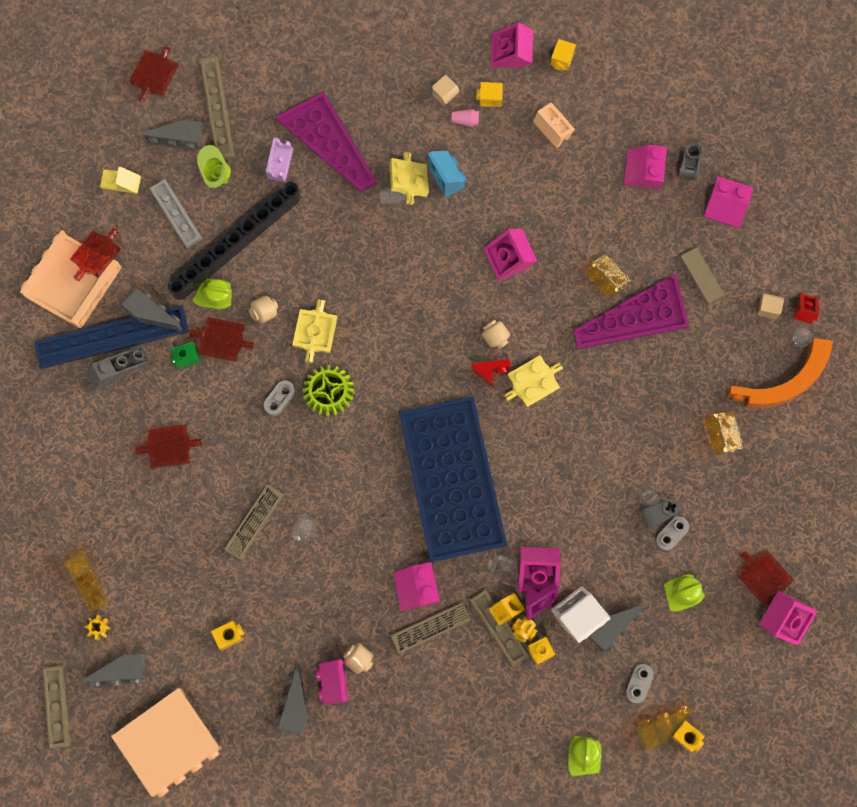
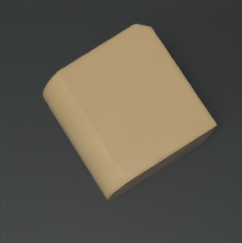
M447 75L443 76L432 86V96L442 106H445L460 92L458 86Z
M762 293L757 315L777 319L782 313L784 298Z

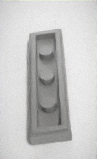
M166 179L149 188L185 247L188 249L203 240Z

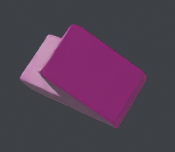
M551 583L539 592H536L527 585L526 619L531 620L558 601V587Z

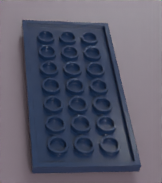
M474 396L400 411L399 417L430 562L507 547Z

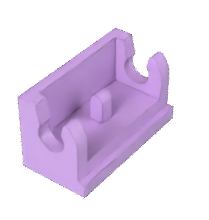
M273 138L266 168L268 179L286 182L293 147H291L289 141L283 144L278 138Z

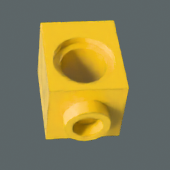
M558 39L550 65L556 70L568 71L576 44Z
M481 82L480 89H477L476 100H480V106L501 107L503 83Z
M515 593L489 608L499 626L525 610Z
M234 621L211 631L221 651L243 641L242 635H244V631L240 623L236 625ZM227 630L234 631V637L231 640H226L224 637Z
M547 637L527 647L536 665L555 656Z
M682 721L671 735V738L689 753H692L694 750L697 752L704 744L702 739L705 736L687 721ZM687 732H690L694 737L691 744L686 743L684 740Z

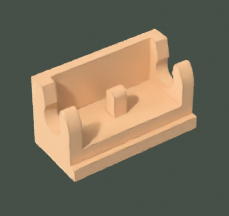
M552 103L540 109L533 121L556 148L562 144L564 139L567 141L575 130Z

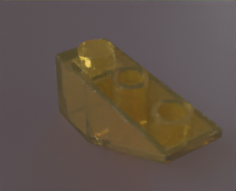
M82 547L66 555L64 563L90 612L93 613L109 605L84 548Z
M687 705L675 709V714L669 715L668 712L657 715L658 720L650 722L648 718L637 722L639 726L634 729L642 751L665 744L690 716L694 708L688 709Z

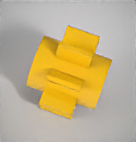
M97 615L94 620L89 618L90 623L85 626L90 631L87 636L91 637L95 634V640H99L100 636L107 637L106 631L111 629L106 625L109 620L105 618L101 621L100 615ZM96 624L100 625L101 630L99 632L95 630Z
M526 617L522 620L518 618L512 627L514 637L521 642H526L527 639L532 641L537 633V630L534 629L536 624L532 620L526 619Z

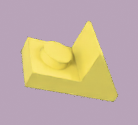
M119 167L118 171L104 169L100 187L101 189L138 194L141 176L122 167Z

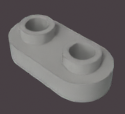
M279 382L266 398L264 409L267 414L277 416L288 405L295 395V388L291 382ZM288 389L289 393L283 394L282 390ZM277 404V408L273 410L271 405Z
M683 517L673 518L657 535L656 544L658 548L663 551L671 550L688 532V521ZM681 523L683 528L678 529L676 524ZM664 537H668L670 539V542L668 544L664 543Z
M641 664L634 669L626 689V697L630 702L640 703L645 699L654 676L650 666ZM641 671H646V678L640 676ZM634 689L639 690L640 695L638 697L633 695Z

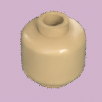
M264 295L251 302L249 314L255 322L265 323L277 315L276 309H278V304L275 299Z
M493 320L483 327L482 336L491 348L497 346L500 349L508 343L507 339L510 333L502 321L496 322V320Z
M351 644L343 654L344 664L356 674L362 671L367 672L373 665V662H371L372 653L361 644Z

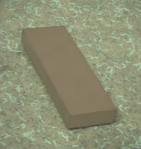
M697 248L680 256L682 263L707 305L725 296Z

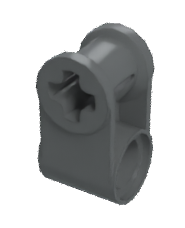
M698 143L687 145L680 164L678 177L685 176L693 178L694 181L697 180L702 155V147ZM694 151L697 156H691L688 152Z
M667 499L641 511V514L648 528L652 529L654 526H659L665 521L674 518L680 510V505L675 499ZM668 504L670 507H675L673 513L671 511H666Z

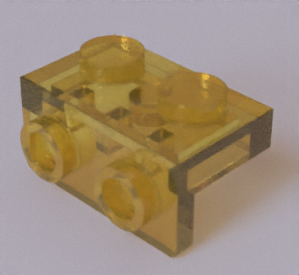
M607 254L593 261L585 271V275L608 299H611L616 292L624 288L631 281Z
M733 412L717 413L704 420L715 456L724 452L744 449Z

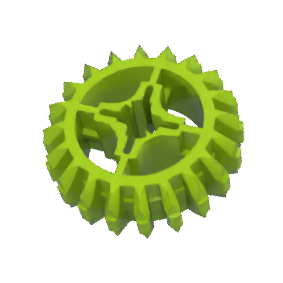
M328 365L327 370L320 366L321 372L319 373L314 369L313 373L315 376L308 374L307 377L310 381H304V385L307 387L303 388L302 391L306 393L303 396L304 400H309L306 403L307 406H313V412L319 408V415L326 411V416L329 417L330 411H333V414L336 416L337 409L340 412H344L342 405L350 406L348 401H353V396L349 394H353L355 391L350 388L354 385L352 381H349L350 375L344 376L345 370H341L338 373L339 368L337 366L334 367V370H331V365ZM328 377L336 378L342 383H331ZM322 379V386L313 392L315 384ZM326 383L328 384V387L332 389L330 393L331 398L329 397V394H327L326 392ZM344 389V393L340 400L335 402V395L339 393L340 390ZM315 398H326L329 404H322Z

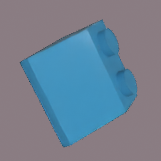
M448 151L429 152L428 168L444 196L447 197L465 188L466 177L462 170H458L455 157L453 155L450 156Z

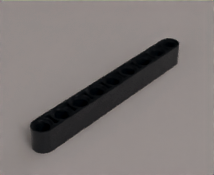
M294 182L285 183L173 277L168 283V289L172 296L177 300L185 299L293 208L301 199L297 184ZM289 192H295L293 195H288ZM281 203L279 207H274L275 204ZM262 215H267L266 218L260 219ZM248 227H253L252 230L246 231ZM234 239H239L236 243H231ZM225 251L222 255H217L218 252ZM205 263H210L209 266L203 267ZM191 275H196L195 278L189 279ZM177 287H182L179 291H175Z

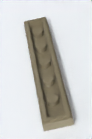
M218 56L200 59L214 146L220 150L224 160L235 158Z

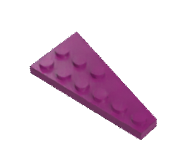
M324 92L275 117L281 125L359 192H363L377 184L376 179Z
M676 273L668 279L655 284L650 289L621 303L616 308L605 312L600 317L575 329L573 333L577 350L687 329L689 323Z

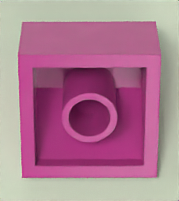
M518 22L492 33L491 67L522 68L532 64L533 30Z
M645 145L627 150L624 185L661 189L664 181L667 147Z
M717 177L704 217L740 228L753 192V187Z
M508 229L483 248L498 281L524 271L537 262L523 229Z
M520 547L518 592L526 593L527 585L536 592H539L551 583L558 587L561 564L560 548Z
M431 562L411 566L393 573L401 611L440 603Z
M778 591L759 625L774 636L799 645L818 611L794 597Z
M341 659L319 664L320 669H316L317 681H321L322 689H318L319 700L323 701L324 705L349 702L344 661Z

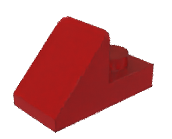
M800 293L794 319L812 324L813 320L817 321L819 316V298Z
M510 359L472 364V372L493 388V373L496 372V375H503L511 369Z

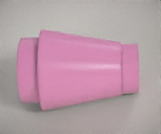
M474 109L453 111L452 122L469 127L478 126L479 111Z

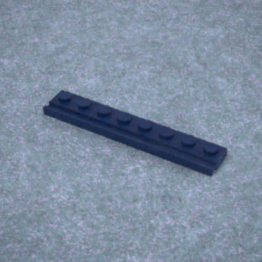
M179 305L167 308L165 311L168 315L174 314L180 320L181 331L141 323L131 317L34 341L39 368L45 369L189 333L184 307Z

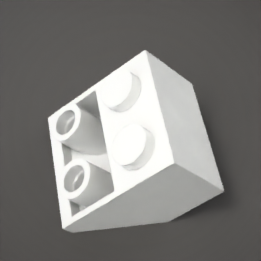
M583 586L551 609L560 625L578 643L588 638L590 634L610 620L609 615Z

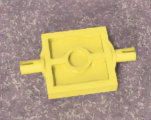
M405 152L403 154L404 160L391 158L389 162L391 191L406 195V203L409 204L410 202L411 205L414 204V196L427 197L429 193L427 164L412 162L411 153Z
M317 300L316 310L300 309L292 345L307 351L305 362L313 363L314 352L329 354L331 352L337 316L323 311L324 300Z
M541 356L534 358L507 374L513 389L505 393L504 397H507L506 400L509 401L518 396L522 399L525 406L529 407L560 388L554 378V374L563 369L562 365L558 362L549 367Z

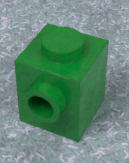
M193 341L171 349L173 353L170 356L171 362L179 370L201 363Z

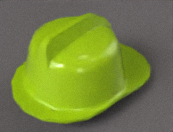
M213 145L204 146L199 151L197 163L206 185L210 188H216L222 184L229 183L228 179L231 174V168L225 162L220 150Z
M207 279L201 284L193 302L198 306L206 308L225 309L229 307L232 297L230 283L220 279Z
M691 574L683 575L664 584L670 611H682L697 605L705 596L702 591V584Z
M575 736L572 739L568 760L569 772L572 776L599 773L601 767V744L599 741Z

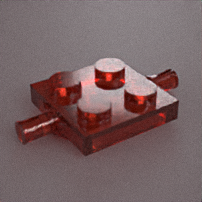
M164 46L160 55L147 50L144 51L130 79V84L142 90L138 98L139 101L142 100L145 103L148 94L164 97L179 67L177 63L167 59L171 51L169 47Z
M112 228L107 236L92 231L73 254L70 260L79 268L73 276L76 281L80 282L85 274L99 278L118 255L121 248L113 243V239L119 234L116 229Z
M208 317L202 331L190 330V337L200 339L199 355L237 362L238 354L242 347L253 350L254 342L243 339L244 324Z
M186 425L147 430V446L135 447L136 455L148 453L152 469L191 464V447L202 446L201 438L190 440Z
M768 550L755 559L747 551L740 555L748 565L737 577L763 606H766L773 600L778 591L784 592L786 587L794 581Z

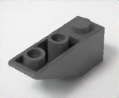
M181 120L143 132V136L146 142L151 145H158L160 143L170 148L180 146L186 150L193 151L194 149H200L204 128L202 122Z
M136 289L122 304L124 310L138 322L178 331L182 330L179 324L180 320L174 314L168 315L165 312L167 309L161 303L157 302L155 304L151 300L152 296L145 290L141 292L139 289Z
M142 346L92 363L86 375L94 389L97 390L146 365L150 360Z
M640 605L609 616L610 620L590 634L588 639L602 652L606 649L610 651L617 644L615 639L619 634L623 637L630 629L628 624L632 620L636 622L644 614L641 611L644 606Z
M144 654L122 655L83 679V683L89 684V687H101V683L109 682V686L121 685V681H129V684H139L142 679H146V656Z
M295 670L294 674H290L288 681L290 690L289 693L284 694L282 705H285L283 713L279 712L276 724L279 725L278 729L303 736L308 720V711L300 671Z

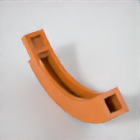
M814 338L810 342L808 356L803 368L788 382L767 389L731 386L727 397L732 398L735 402H744L746 400L747 408L773 407L796 398L808 389L824 370L831 354L833 341Z

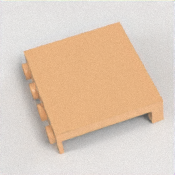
M61 230L53 238L50 248L44 251L40 263L32 269L30 278L22 284L20 293L25 298L81 330L122 267L114 259L109 260L67 236Z
M180 688L111 736L151 797L158 796L160 798L169 792V786L173 783L178 785L186 779L184 775L190 771L192 773L198 771L203 767L202 762L206 759L211 761L219 755L218 751L221 749V746L212 737Z

